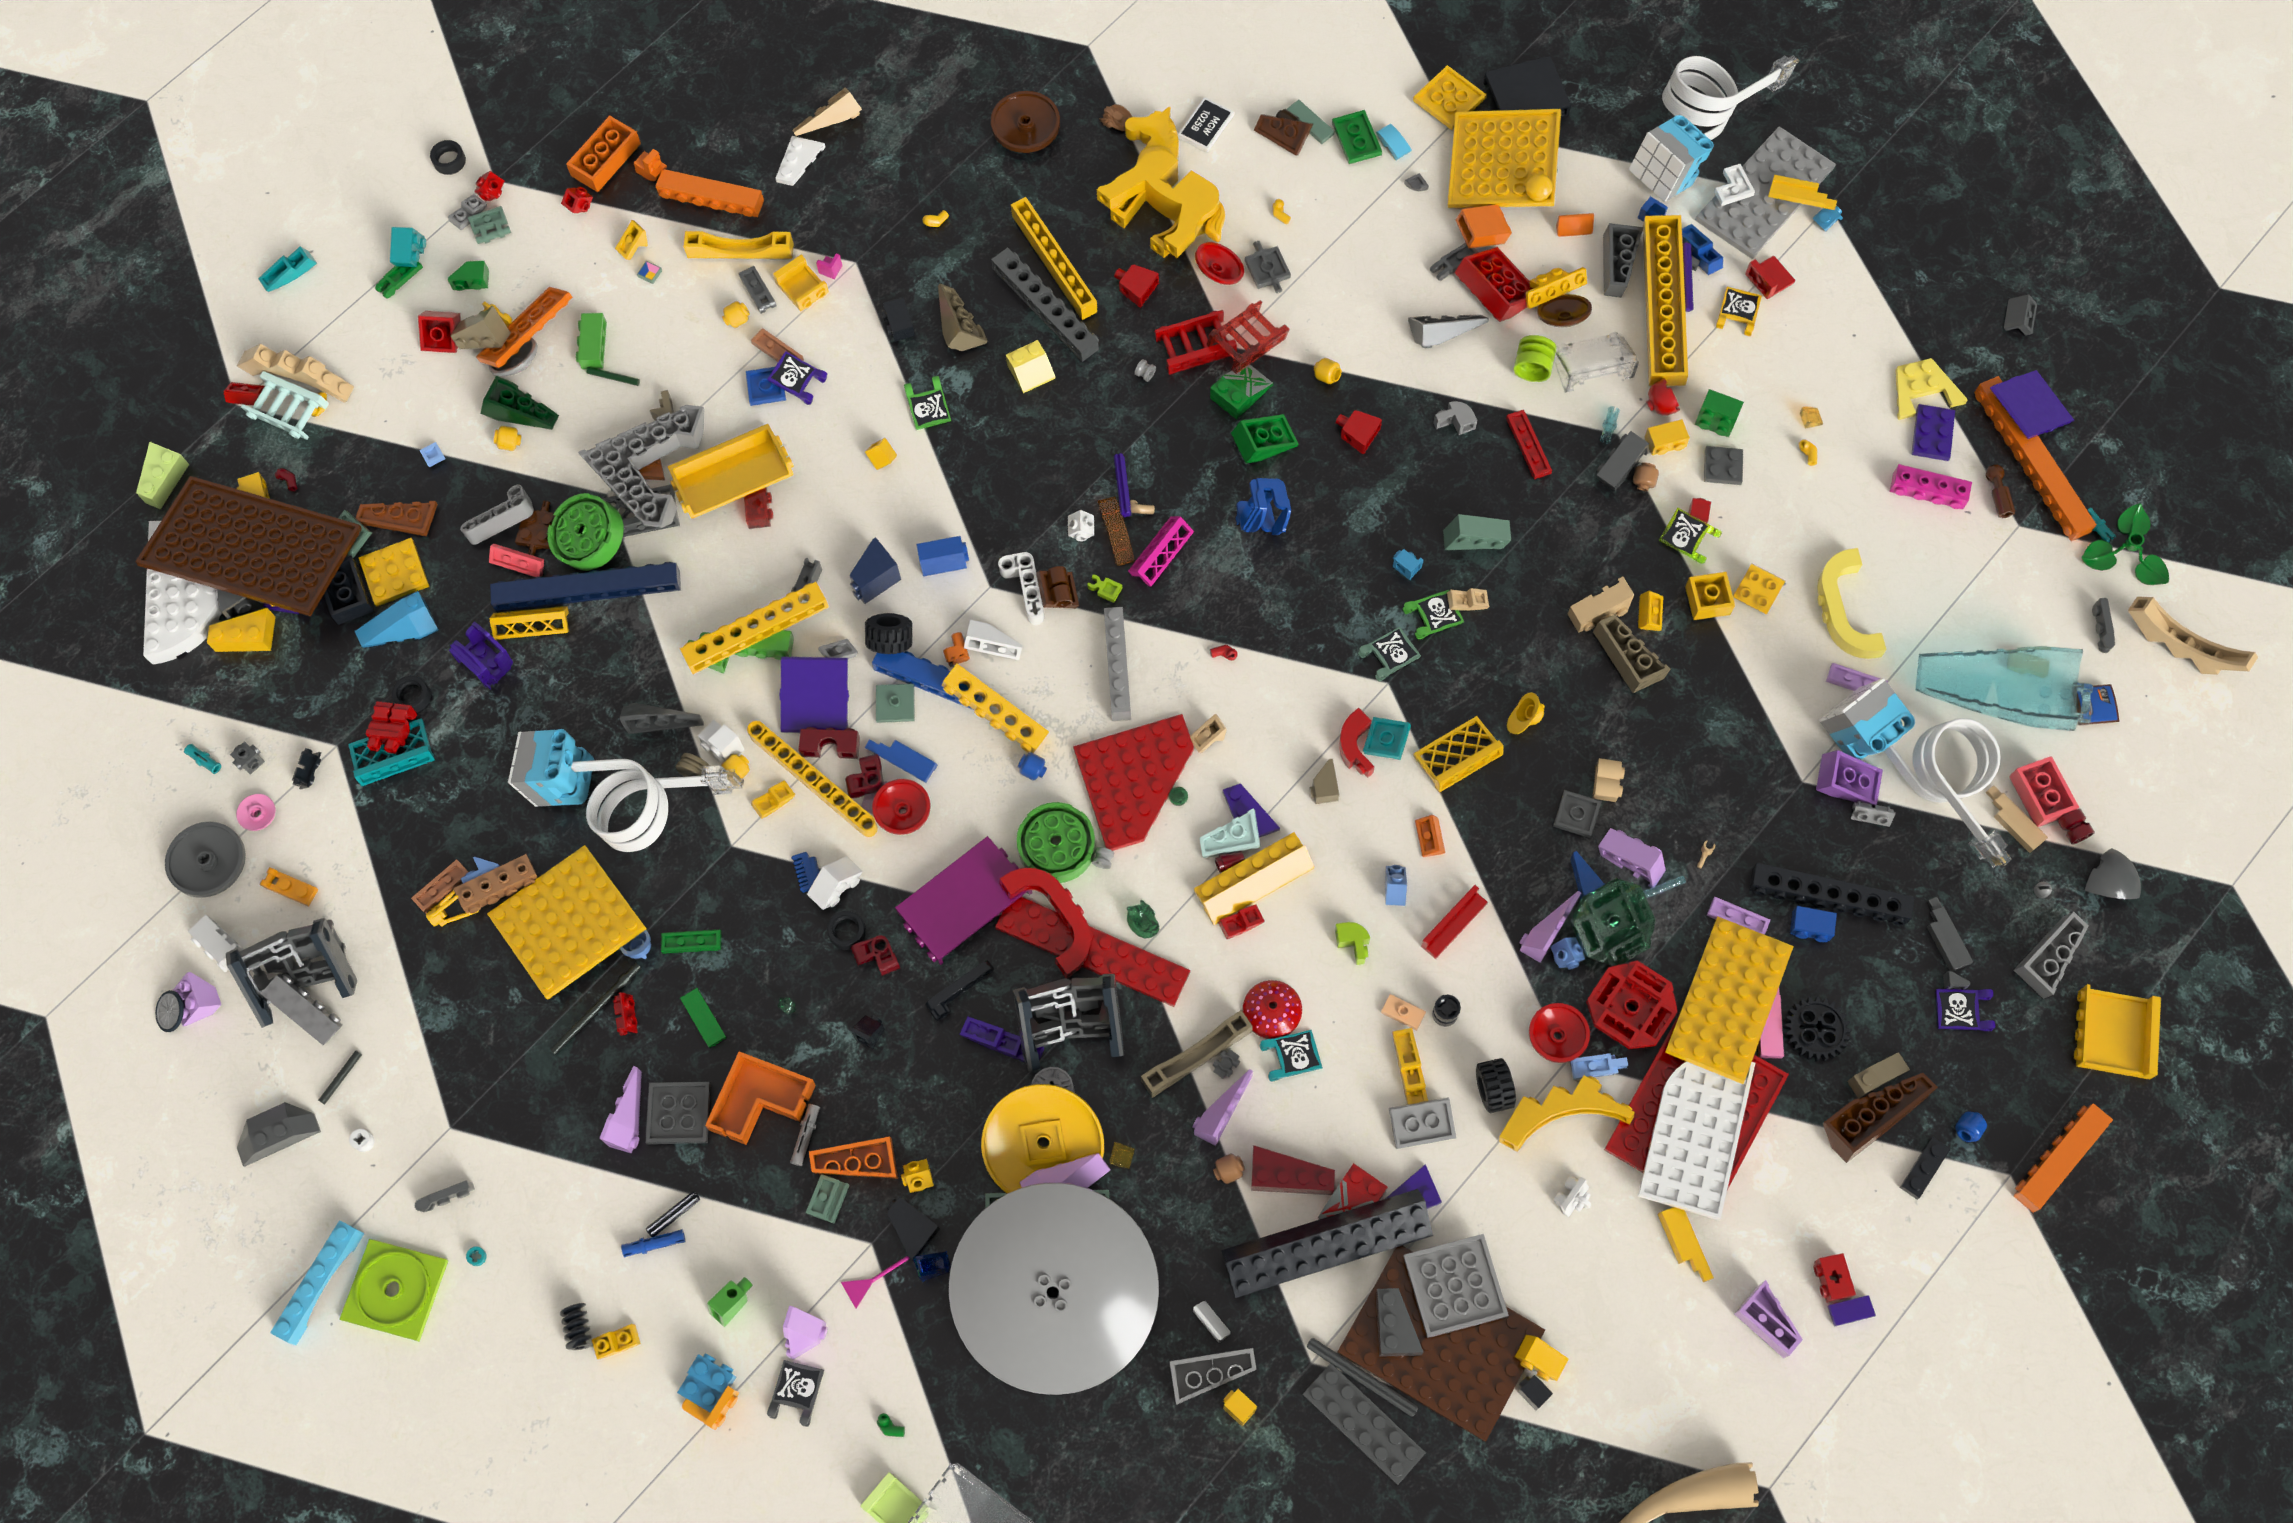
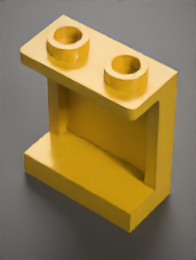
M802 254L773 273L775 283L800 311L810 307L813 302L823 298L829 292L827 283L821 281L810 269Z

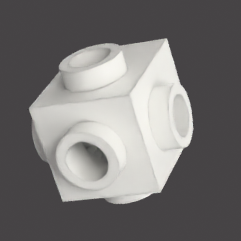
M1082 510L1069 515L1068 536L1077 541H1085L1094 536V515Z

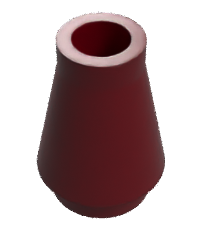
M1242 851L1221 854L1215 858V863L1218 871L1221 873L1242 862L1245 858Z

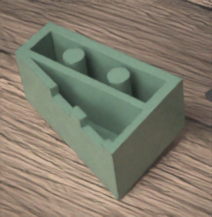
M1458 514L1443 530L1445 550L1502 549L1511 541L1510 520Z

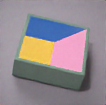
M646 261L637 273V276L654 284L661 274L662 268Z

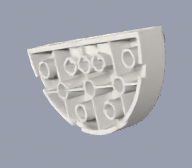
M149 521L148 541L161 521ZM147 569L143 656L152 664H158L176 659V656L184 652L188 653L199 646L208 637L209 625L219 623V617L222 614L219 609L217 589Z

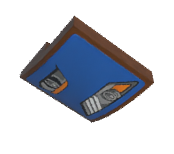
M2111 684L2072 688L2073 706H2077L2078 725L2120 722L2117 702Z

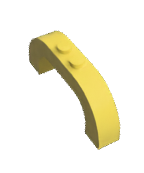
M1858 548L1841 551L1827 562L1818 579L1817 600L1823 610V622L1826 623L1834 643L1844 652L1858 658H1880L1887 650L1882 633L1862 634L1855 631L1848 623L1837 579L1845 574L1858 573L1863 564Z

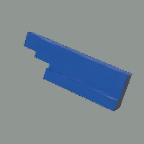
M869 739L865 746L867 750L878 754L879 757L927 783L938 766L932 760L897 740L893 742L891 747H888L881 742L877 744Z

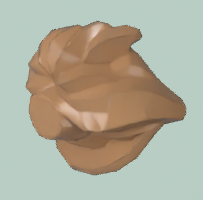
M1114 104L1110 107L1107 106L1104 109L1103 118L1099 119L1107 128L1113 127L1125 131V122L1132 115L1125 107Z

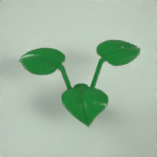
M2141 503L2125 510L2117 521L2118 530L2123 534H2129V537L2121 547L2113 551L2110 543L2104 540H2097L2087 547L2082 556V561L2087 566L2103 571L2111 569L2117 563L2114 554H2117L2124 548H2127L2129 551L2138 550L2141 563L2135 568L2137 579L2146 585H2161L2169 582L2168 569L2160 557L2151 554L2143 560V548L2141 547L2145 540L2143 535L2150 530L2151 524Z

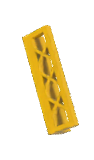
M568 606L493 613L489 618L492 635L495 640L569 632L567 622ZM562 619L563 628H555L551 625L552 621ZM535 621H541L546 627L543 630H537L532 625ZM516 623H522L527 629L524 632H519L513 627ZM496 625H504L509 630L505 634H497Z

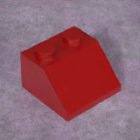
M424 311L418 315L421 351L456 353L458 347L450 335L461 321L460 313Z

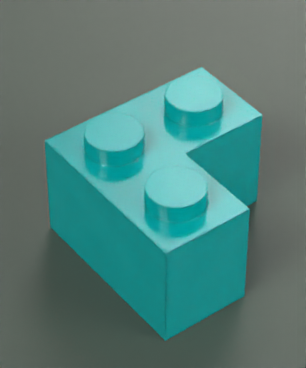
M392 227L390 263L400 267H417V262H419L420 258L419 254H424V248H426L425 236L413 228Z

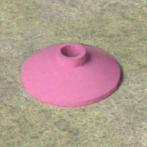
M254 794L246 797L237 808L236 817L238 823L250 831L264 829L275 817V804L268 796L263 794Z

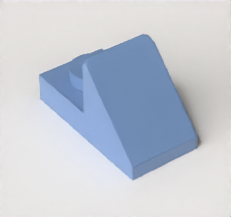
M473 857L478 870L468 872L461 878L462 883L468 882L500 865Z

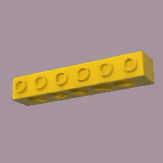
M959 664L954 666L941 685L946 693L958 697L962 705L970 706L975 710L974 713L977 716L989 720V724L993 728L1001 729L1005 732V736L1008 739L1020 743V747L1028 753H1034L1049 733L1048 730ZM966 684L968 690L962 691L958 685ZM974 696H982L983 702L975 701ZM991 706L997 707L998 710H999V713H997V714L991 713L989 707H991ZM1005 718L1013 719L1014 725L1006 724ZM1026 729L1029 732V736H1022L1020 730Z

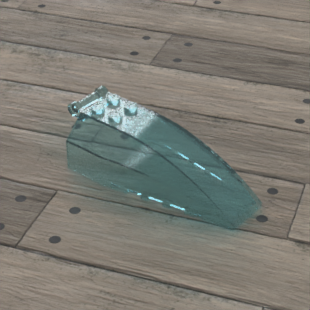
M2037 646L2021 647L2015 650L1997 649L1996 651L1976 650V652L1967 653L1957 651L1953 653L1919 654L1915 691L1981 714L2034 728L2075 731L2078 721L2080 723L2091 722L2089 712L2093 685L2078 683L2083 649ZM2077 691L2083 693L2081 713H2075Z

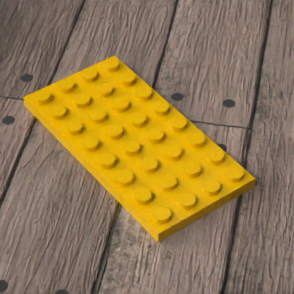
M1717 916L1665 1053L1743 1084L1794 946Z

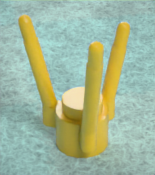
M453 890L435 907L431 908V911L426 913V917L434 927L438 924L442 927L447 923L475 913L466 914L465 912L445 919L447 914L444 909L458 899V895L451 898L455 894Z

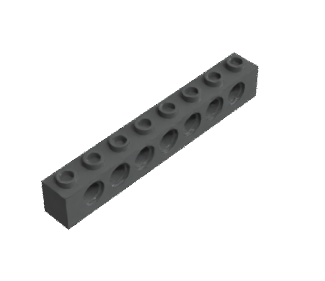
M1007 247L991 259L992 269L1082 362L1099 350L1098 337L1087 330L1085 323L1079 321L1071 309L1068 310L1064 302L1053 295L1051 288L1045 286L1040 277L1034 275L1026 263L1023 264L1020 261L1016 252H1012Z

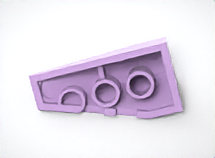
M1576 892L1530 931L1529 935L1525 933L1519 942L1522 944L1520 951L1541 963L1578 901L1581 892Z
M1251 1069L1203 1113L1201 1118H1196L1193 1124V1128H1195L1194 1135L1216 1146L1253 1076Z

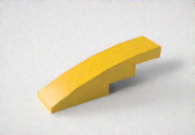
M1412 1028L1392 1031L1407 1105L1428 1101L1421 1061Z

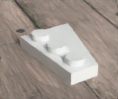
M792 136L777 173L776 182L793 186L804 174L806 167L811 162H814L816 155L825 149V143Z

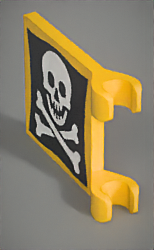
M1727 287L1716 328L1723 329L1727 318L1746 323L1744 335L1751 336L1762 295Z

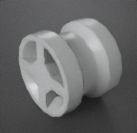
M1142 359L1135 369V375L1138 377L1142 376L1148 382L1153 377L1156 366L1150 365L1146 360Z
M1097 847L1095 850L1096 857L1093 858L1092 864L1099 868L1110 869V861L1115 853L1110 849Z

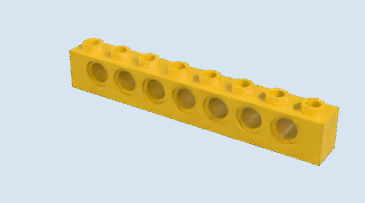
M817 582L809 583L796 592L788 593L786 597L780 600H774L763 608L755 609L745 617L737 618L735 622L729 625H723L712 633L704 634L694 642L686 643L680 648V651L692 674H695L829 606ZM808 599V602L801 603L803 600ZM786 608H792L790 611H784ZM775 616L772 620H767L768 617ZM757 624V627L750 628L752 625ZM735 633H741L739 636L733 637ZM719 641H724L721 645H716ZM701 650H706V652L699 654Z

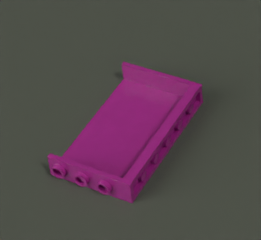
M988 836L895 907L897 914L905 922L903 923L905 929L909 933L913 932L916 935L915 941L921 948L925 946L929 951L927 952L928 957L933 962L937 961L940 965L943 964V957L1026 892L1029 895L1032 894V890H1027L1009 899L1000 886L999 880L1007 873L1019 869V867L1014 862L1010 863L1004 849H998Z

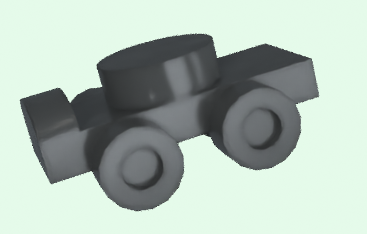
M1231 1049L1228 1052L1223 1050L1220 1054V1057L1223 1058L1221 1062L1216 1060L1213 1064L1215 1067L1213 1072L1222 1079L1225 1076L1230 1077L1233 1073V1070H1231L1232 1066L1236 1068L1241 1062L1238 1060L1240 1056Z

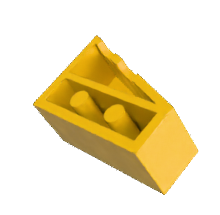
M264 608L209 625L207 644L215 652L271 651L275 616L268 608Z

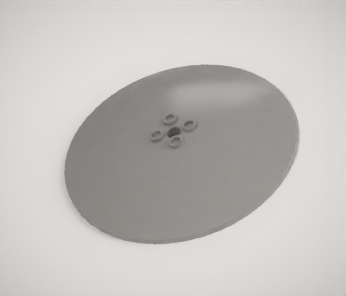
M1041 1183L1019 1188L1000 1197L986 1207L974 1219L960 1240L954 1254L949 1277V1301L954 1324L964 1345L975 1360L993 1376L1011 1386L1032 1393L1062 1395L1083 1391L1103 1383L1121 1371L1135 1357L1148 1337L1155 1319L1159 1297V1280L1154 1255L1148 1240L1134 1219L1108 1197L1089 1188L1067 1183ZM1052 1286L1059 1290V1295L1054 1298L1047 1294V1289Z

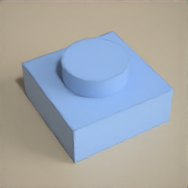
M436 442L419 450L429 467L445 460Z

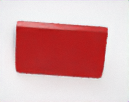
M231 382L223 391L225 401L227 403L253 406L265 386Z

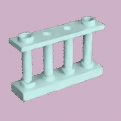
M263 371L260 378L265 381V387L253 407L251 408L244 404L241 406L247 412L246 416L253 420L258 418L288 431L294 438L299 439L301 437L308 440L309 437L302 429L315 408L321 407L326 410L329 403L321 395ZM279 389V394L266 414L260 412L259 410L271 390ZM289 394L293 395L294 399L282 419L273 418L285 397L289 396ZM307 401L308 406L296 426L289 425L288 422L300 402Z

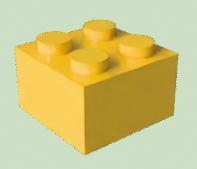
M1727 572L1689 577L1685 588L1693 620L1731 615L1735 603Z

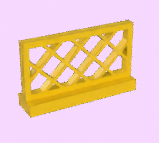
M1476 716L1413 753V756L1435 783V788L1440 793L1502 756L1504 745L1500 740L1497 741ZM1475 723L1480 728L1479 733L1468 731L1469 727ZM1457 734L1465 735L1464 741H1452L1453 736ZM1467 736L1477 737V745L1466 743ZM1481 738L1489 739L1492 743L1488 746L1479 745ZM1447 744L1449 745L1448 751H1438L1437 746ZM1451 745L1462 747L1461 754L1451 753ZM1464 749H1476L1475 754L1471 756L1463 755ZM1425 753L1433 754L1431 761L1423 760L1420 756ZM1435 755L1446 756L1445 764L1434 762ZM1449 757L1460 759L1456 765L1447 764ZM1433 766L1444 768L1443 773L1435 776L1432 772Z

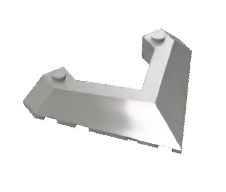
M684 405L680 407L679 411L672 414L668 412L657 417V420L649 424L645 422L618 434L612 439L609 438L595 444L596 447L586 451L584 449L578 452L645 526L663 528L671 524L677 506L672 495L654 493L638 470L680 447L698 449L704 429V407Z

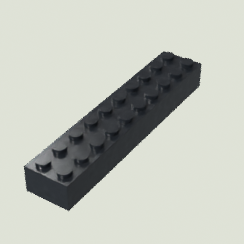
M1415 1189L1221 1250L1230 1286L1235 1298L1431 1237L1433 1232L1425 1199L1420 1191Z

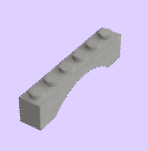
M1123 607L1104 608L1112 721L1131 720Z

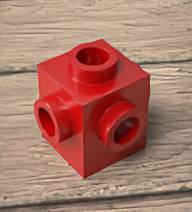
M489 171L478 178L476 181L477 187L474 192L481 199L490 202L500 197L502 194L501 188L505 181L492 171Z
M583 187L567 188L561 204L572 213L578 214L588 211L593 197Z

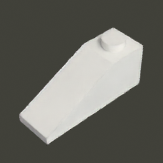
M970 620L964 645L965 649L1015 660L1020 659L1023 645L988 623Z

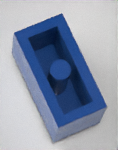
M1796 906L1792 911L1790 934L1796 935L1797 938L1801 939L1809 937L1815 938L1818 942H1828L1835 935L1837 913Z

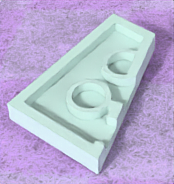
M1254 808L1243 816L1233 819L1232 822L1223 827H1218L1200 837L1202 857L1207 858L1260 848Z

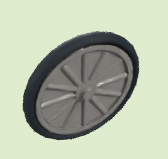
M173 990L164 992L156 1005V1021L164 1032L176 1030L181 1024L184 1015L183 1000Z

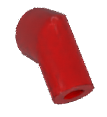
M1228 645L1210 649L1212 658L1223 656L1232 661L1238 656L1237 651Z

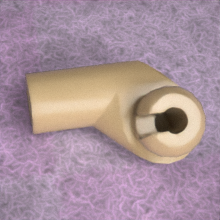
M1130 500L1131 513L1154 514V505L1138 504L1136 500Z

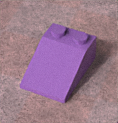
M1839 750L1822 754L1816 790L1832 797L1853 802L1861 801L1875 806L1878 801L1883 770Z

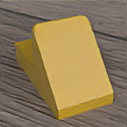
M631 220L615 247L627 260H631L638 246H648L645 230L634 220Z

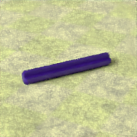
M1686 242L1682 244L1685 312H1690L1694 309L1691 244Z
M1122 453L1114 455L1120 513L1122 517L1131 516L1125 457Z

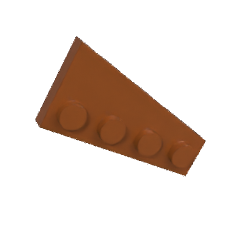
M429 501V503L412 502V504H402L399 502L393 505H385L384 503L360 504L356 519L367 526L427 536L438 504L436 501Z

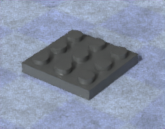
M649 1083L645 1143H708V1128L705 1125L709 1118L711 1083Z

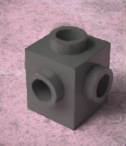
M245 741L235 747L234 751L230 754L235 759L232 763L240 771L244 768L249 774H252L265 762L259 756L261 752L253 744L249 746Z

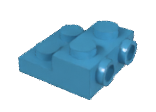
M705 1353L703 1357L699 1354L697 1355L687 1372L688 1376L677 1393L711 1413L727 1386H732L736 1376L731 1374L733 1372L732 1368L725 1364L719 1367L714 1364L716 1359Z

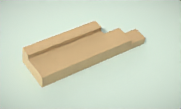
M1992 786L1986 792L1993 800L1992 803L2000 810L1994 818L2029 853L2048 838L1995 786Z

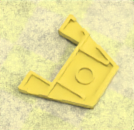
M1932 358L1897 366L1895 370L1896 390L1898 392V420L1915 416L1916 411L1910 399L1944 392L1950 408L1964 405L1968 401Z

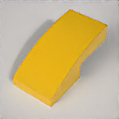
M784 780L769 788L768 793L751 801V806L760 818L763 819L795 797V793Z

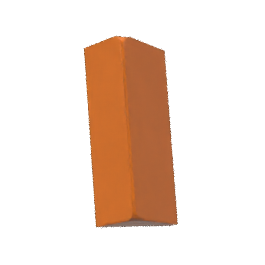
M1594 213L1558 216L1556 224L1557 235L1563 237L1592 234Z
M1429 815L1415 820L1422 857L1444 854L1445 848L1438 817Z

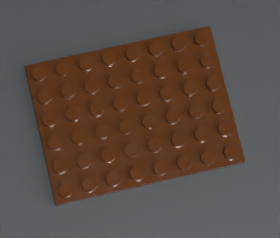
M1403 1245L1396 1247L1337 1353L1486 1442L1525 1369L1520 1365L1521 1361L1515 1358L1517 1351L1526 1335L1536 1336L1541 1339L1545 1329L1506 1307L1508 1317L1427 1338L1403 1255L1413 1251ZM1399 1288L1424 1353L1422 1355L1379 1357L1376 1308L1377 1289Z

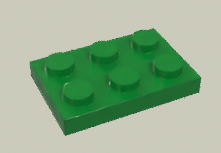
M1365 110L1332 119V125L1349 164L1382 155V149Z

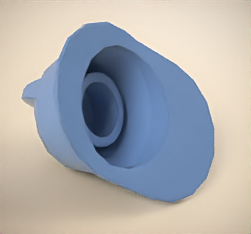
M647 930L643 931L620 947V950L625 956L634 959H646V954L651 949L649 933Z

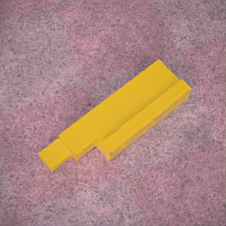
M1774 175L1768 197L1835 210L1837 200L1827 199L1828 194L1817 192L1819 183Z
M1673 1207L1658 1213L1678 1264L1689 1261L1693 1271L1699 1272L1703 1282L1713 1279L1712 1272L1685 1210Z

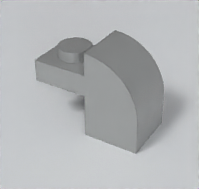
M1453 401L1449 402L1447 410H1441L1435 414L1433 424L1438 429L1453 423L1458 435L1476 429L1477 418L1467 404Z

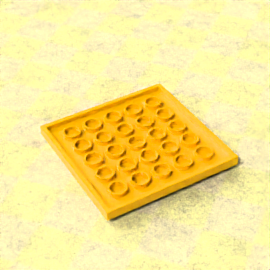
M1561 109L1456 112L1448 208H1474L1489 205H1499V207L1554 206ZM1535 174H1544L1552 182V193L1542 201H1534L1526 193V183Z
M585 845L538 877L535 883L524 887L487 913L547 1000L646 930L641 920Z

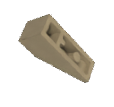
M1898 1052L1854 1075L1847 1082L1858 1099L1910 1069Z

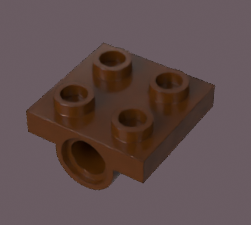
M1056 566L1048 571L1037 572L1036 576L1043 608L1076 609L1079 606L1072 572H1066V568L1063 566Z

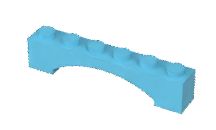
M339 1220L271 1330V1334L287 1343L298 1344L307 1329L309 1317L323 1289L351 1252H354L365 1233Z

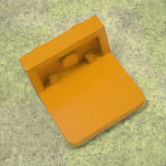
M727 1386L711 1413L688 1399H685L682 1409L716 1430L725 1421V1415L729 1408H732L737 1402L739 1392Z

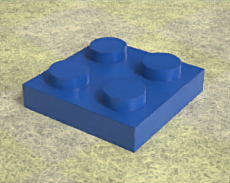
M775 367L746 371L750 406L786 401L785 390L767 381Z

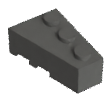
M1632 431L1628 435L1625 433L1622 436L1618 448L1612 449L1608 455V461L1605 464L1602 463L1596 471L1598 473L1597 479L1614 491L1629 476L1633 467L1636 468L1640 463L1638 461L1643 454L1647 455L1649 453V443Z
M1399 1288L1377 1289L1376 1308L1379 1357L1422 1355L1424 1353Z

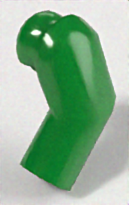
M885 1413L878 1416L877 1425L885 1436L904 1437L905 1426H894L889 1416Z

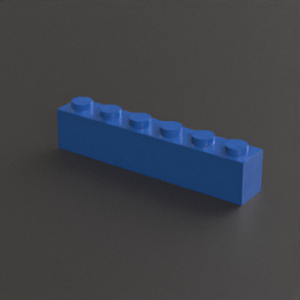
M907 651L897 654L876 653L872 661L875 671L907 684H914L917 688L962 705L958 697L949 695L943 690L944 687L941 686L944 679L950 673L947 667L934 665L925 658H916ZM959 684V685H958L959 688H960V690H962V691H967V690H968V687H967L966 684ZM975 695V701L981 702L983 697Z

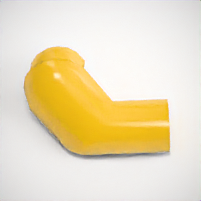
M943 210L938 216L925 215L922 221L926 226L939 227L949 217V214Z
M1806 439L1801 440L1799 448L1808 456V465H1816V446Z

